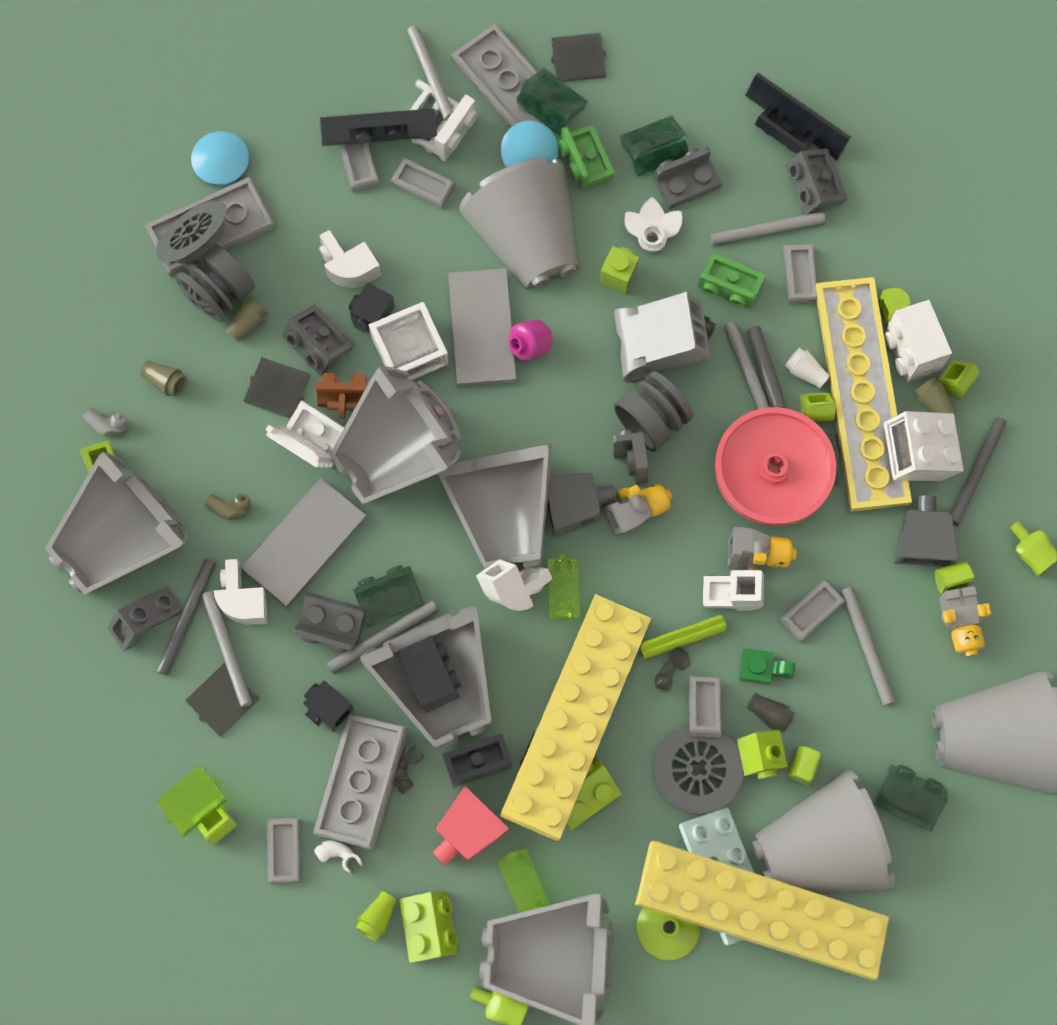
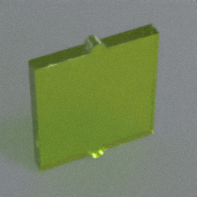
M198 766L161 796L157 803L166 813V820L169 823H173L182 836L185 837L225 804L227 799L216 787L217 782L214 779H210L204 770Z

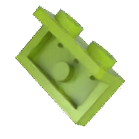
M595 757L592 760L566 823L571 831L622 795L605 766Z
M447 891L428 892L399 899L409 963L458 954V937L453 926L452 903Z

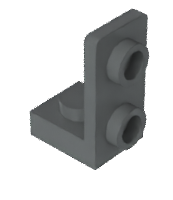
M164 587L118 609L107 628L125 652L135 646L143 632L179 615L183 609L170 590Z

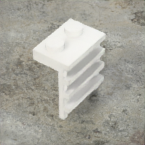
M419 79L415 86L423 90V92L410 110L422 109L430 96L435 97L431 87ZM466 94L460 103L447 96L453 113L447 121L443 120L438 127L436 137H431L429 141L423 138L411 139V142L415 145H421L426 148L427 152L430 154L433 152L440 157V160L446 162L477 117L475 99ZM436 101L432 108H435V114L437 117V115L440 112V108Z
M301 401L287 426L268 425L266 436L316 468H333L335 463L330 453L345 426L307 402Z

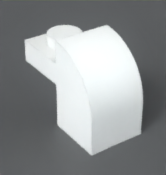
M330 230L319 235L322 246L318 249L326 261V264H324L326 275L336 285L344 288H359L381 276L380 265L365 242L344 253Z
M238 559L225 560V569L220 571L222 588L226 587V590L214 591L215 600L220 609L230 620L239 624H268L267 593L264 588L242 589L241 564Z
M500 559L476 575L488 599L516 611H523L533 607L530 595L540 592L545 584L553 580L549 570L541 566L526 567L519 572L516 565Z
M731 570V576H704L703 607L705 609L749 611L760 609L764 606V574L762 570Z

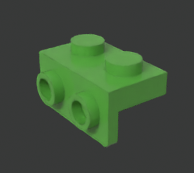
M594 124L569 132L568 127L562 128L561 139L558 140L559 148L564 157L568 155L571 162L569 165L571 176L574 181H579L582 190L615 177V172Z
M712 252L704 271L700 275L697 287L702 288V291L710 296L717 297L719 295L729 299V302L736 307L745 308L746 306L752 309L766 274Z

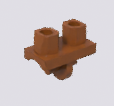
M324 373L321 382L316 381L317 406L327 407L328 410H338L339 419H346L347 410L354 411L369 384L367 375L354 374L351 376V383L340 382V377L336 373Z

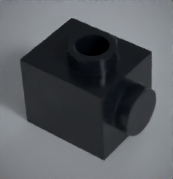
M366 283L360 295L356 294L349 305L354 327L364 333H369V324L390 315L395 306L393 295Z
M325 680L320 685L317 683L312 685L304 695L306 700L303 704L308 709L305 715L318 727L323 723L332 732L347 718L348 713L354 710L352 704Z

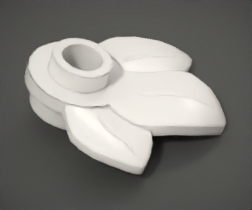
M650 198L642 206L639 214L626 212L624 223L627 231L638 238V243L643 250L658 252L664 248L668 238L678 234L682 224L681 211H672L665 214L660 204L654 198ZM654 236L657 238V241L649 242L647 237Z

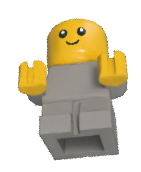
M661 484L651 485L641 491L638 485H634L616 492L620 503L615 502L603 507L614 534H620L639 526L648 517H656L667 512L671 508L672 494L668 488L665 489Z
M734 527L728 540V568H737V565H745L747 570H759L756 567L765 565V563L770 567L788 568L791 561L796 559L797 550L793 548V543L788 538H769L768 535L754 529Z
M975 586L945 591L939 597L942 610L941 620L952 631L951 636L954 649L957 653H965L966 657L978 655L977 651L984 648L985 641L982 629L978 624L982 622L984 617L992 614L989 603L978 605Z

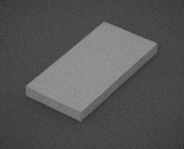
M496 23L451 54L453 63L509 128L523 121H536L545 124L565 109V103Z
M250 177L145 224V228L155 248H157L166 230L187 211L205 202L221 201L226 206L225 229L216 244L225 251L275 229V225ZM198 258L188 263H177L176 261L163 262L170 277L186 270L185 267L190 263L193 265L200 264Z
M507 269L448 273L457 387L516 382L515 359L509 346V334L512 325Z
M320 478L243 564L241 569L288 608L364 522L367 516Z
M348 713L313 831L314 835L374 850L408 728Z

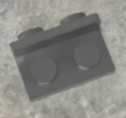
M708 147L702 150L698 148L686 153L683 158L675 161L673 159L667 160L656 169L654 181L669 210L721 188L722 182L710 161L711 152Z
M828 149L800 151L787 163L786 168L805 215L812 214L819 207L842 205L848 200Z
M316 305L290 318L283 334L287 344L295 349L306 361L307 365L314 369L319 376L327 373L330 364L350 353L354 346Z
M635 430L619 432L618 436L613 437V457H627L629 476H635L636 485L648 483L649 466L643 432L636 433Z
M307 592L299 624L294 629V635L300 636L301 640L307 643L316 644L321 642L330 645L336 651H352L359 642L367 608Z

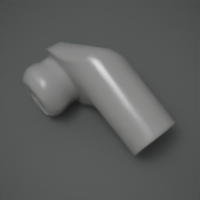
M91 408L83 416V419L103 436L121 434L128 426L127 417L122 413H116V416L112 415L110 418H104L95 409Z

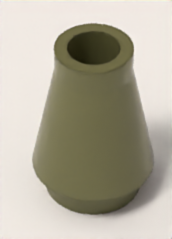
M250 297L246 302L243 301L225 330L239 341L243 336L265 321L263 318L268 312Z
M150 360L142 366L141 376L149 380L166 396L172 395L177 397L184 390L187 377L183 375L180 369L160 365Z
M934 376L915 389V392L918 394L917 399L933 413L954 414L956 412L942 381H937Z

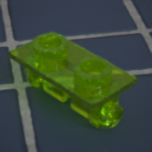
M558 555L557 559H548V570L553 579L548 582L549 619H580L578 558L569 559V555Z
M526 848L507 854L506 857L497 860L519 913L550 905Z

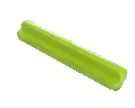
M718 615L641 642L639 650L644 659H649L725 632L727 624L724 617Z

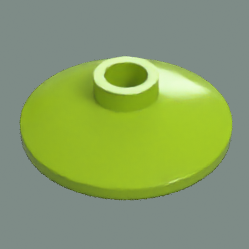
M643 908L637 920L638 939L642 947L655 958L669 961L680 959L693 950L699 939L700 925ZM667 921L675 925V931L671 934L666 933L663 929V925Z

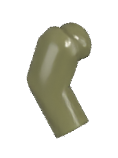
M211 494L205 503L206 508L228 520L246 515L251 508L250 498L245 494H238L234 500L228 502Z

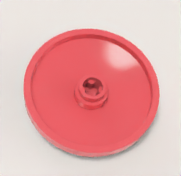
M768 407L751 411L731 424L719 442L715 455L714 471L719 491L729 506L739 515L761 525L787 526L808 518L823 505L835 481L836 458L827 435L813 420L791 409Z

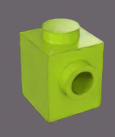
M612 246L600 271L599 284L626 295L637 272L639 257L628 248Z
M780 730L756 732L737 739L744 776L757 775L758 780L776 777L777 770L788 767Z

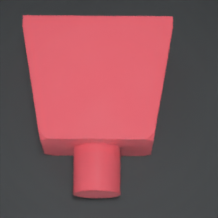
M465 786L436 828L437 832L445 840L432 853L445 866L458 853L469 862L509 832V828Z

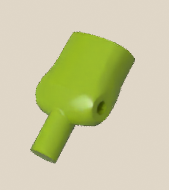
M1019 520L1010 527L1020 540L1015 549L1016 554L1033 570L1037 577L1057 562V549L1053 546L1045 532L1037 530L1030 534Z
M474 986L470 995V999L487 1005L485 1010L486 1018L504 1025H522L530 1006L495 991L490 993Z

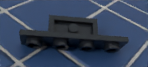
M759 72L754 76L745 96L765 109L758 116L754 125L796 154L800 151L808 150L815 144L821 149H828L830 155L836 160L840 158L851 136Z
M435 108L320 117L322 146L437 136Z

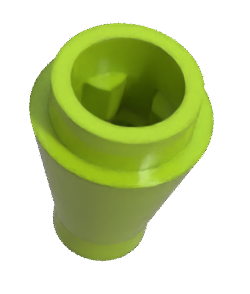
M381 891L375 901L357 919L358 924L355 929L366 938L377 942L380 936L384 937L397 900L390 894Z

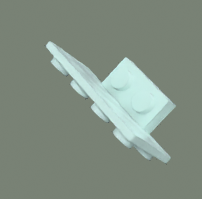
M728 808L679 824V829L688 852L754 873ZM720 932L726 946L743 940Z

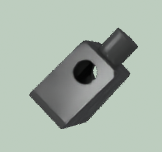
M591 473L550 474L547 506L554 537L598 522L601 516L599 506L616 502L613 486L595 488Z
M919 496L918 510H909L903 516L894 564L938 567L955 564L958 561V552L951 513L936 512L935 496Z

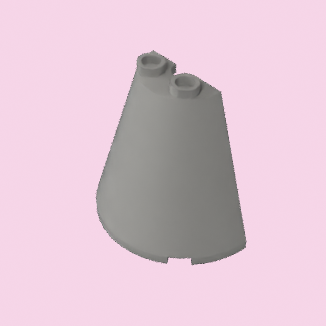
M546 157L526 160L492 174L480 182V190L475 194L473 191H469L466 194L459 208L461 215L525 289L543 287L550 282L549 277L559 274L561 278L573 275L579 269L568 172L565 164L556 158L552 160L553 163H548Z
M379 367L375 371L330 453L337 470L342 475H349L353 481V486H351L353 494L362 504L449 469L457 462L461 454V450L457 446V443L461 440L459 429L443 401L421 380L416 384L406 378L408 372L394 367Z
M551 444L459 461L449 469L438 473L484 569L499 559L511 564L523 562L524 567L542 564L541 558L543 555L552 460Z
M102 452L97 458L45 548L50 555V562L61 571L66 569L71 575L70 585L77 592L84 595L182 547L188 541L187 533L185 531L180 532L179 530L183 523L163 496L136 470L134 472L132 470H125L122 468L125 462L107 452Z
M475 606L459 610L460 613L454 616L451 612L414 627L383 642V647L376 649V647L372 648L360 656L363 665L434 748L441 745L442 749L450 747L459 742L457 736L468 731L471 736L477 735L487 730L486 724L492 722L478 612ZM432 636L437 644L443 642L450 658L445 661L449 671L455 670L462 686L457 688L460 698L426 713L418 701L398 651Z
M1037 671L936 706V710L932 712V723L934 729L940 730L941 741H936L935 754L937 760H941V767L1046 794H1057V687H1051L1050 682H1053V676L1048 671Z
M853 771L841 772L754 835L755 841L751 842L757 860L763 859L767 871L762 872L764 877L817 894L887 892L894 888L895 874L893 871L888 872L887 864L892 862V857L884 830L866 789H858L855 783L859 782V778Z
M592 894L487 921V928H484L482 933L483 947H488L487 961L483 960L480 966V978L483 980V987L579 1025H599L604 1017V1010H600L601 1002H608L613 971L612 922H606L604 913H609L610 910L606 898L602 894Z

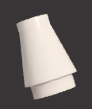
M800 347L796 349L784 365L789 369L788 373L815 385L819 389L830 376L807 349L803 351Z

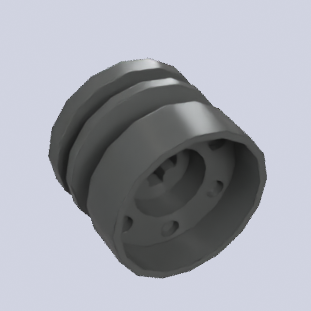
M215 244L208 252L198 258L204 268L203 270L190 263L185 267L190 276L181 271L175 279L185 296L198 310L219 322L225 317L221 308L227 312L233 309L227 295L229 294L241 301L255 288V284L243 267L218 244Z
M651 371L646 375L645 381L637 383L636 389L638 394L628 391L614 403L613 409L625 429L635 430L636 433L643 432L645 448L655 452L670 439L668 428L678 432L682 428V424H687L693 419V412L684 396L666 377L656 371Z

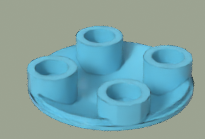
M523 121L517 123L506 132L502 140L501 156L506 167L526 160L546 157L548 163H553L552 160L558 157L557 139L553 132L540 122Z
M225 131L213 132L202 137L195 145L191 157L192 166L196 175L205 182L214 185L230 186L236 183L246 171L249 163V152L244 141L237 135Z

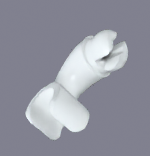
M327 840L315 848L314 852L321 862H326L330 857H342V866L349 874H352L348 868L350 860L356 859L360 866L363 867L362 859L342 842Z

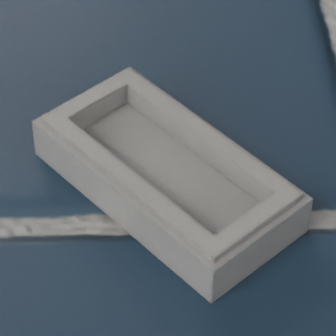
M368 143L339 145L352 192L380 185Z
M405 157L390 180L392 186L441 210L455 187L454 181Z
M784 245L783 254L788 304L817 302L814 245Z
M824 579L783 615L779 621L801 642L844 604L845 600Z
M690 676L689 736L721 737V678Z
M300 818L267 819L268 883L301 882Z

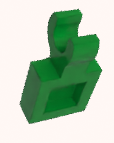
M744 648L739 680L770 684L772 676L793 678L795 663L773 661L774 652Z

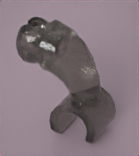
M676 647L670 652L668 656L669 661L658 671L655 677V685L663 693L669 692L673 688V675L677 668L683 671L690 666L689 655L681 647Z
M411 744L405 749L396 770L393 785L401 793H406L413 787V782L408 777L409 764H418L424 758V754H422L415 760L410 759L409 752L417 746L415 744Z

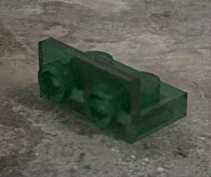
M542 68L524 82L517 99L518 105L558 135H561L562 128L567 127L568 122L582 112L588 103L584 97L545 68Z
M673 116L620 135L621 145L632 159L634 172L637 176L656 170L661 163L673 159L675 161L683 158L688 153L686 134Z
M403 565L395 566L386 571L387 575L375 579V577L365 578L357 583V587L353 588L359 606L367 608L364 619L368 628L425 605L410 566L403 568Z
M890 764L887 776L874 800V805L932 832L948 801V791L944 789L945 786L932 778L924 780L916 776L915 771L907 766L898 765L896 767Z

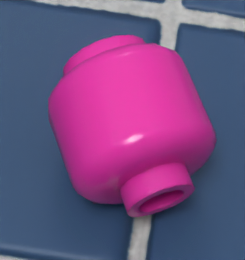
M533 319L518 323L512 327L509 334L510 349L520 360L527 361L544 356L550 351L552 346V332L541 320Z

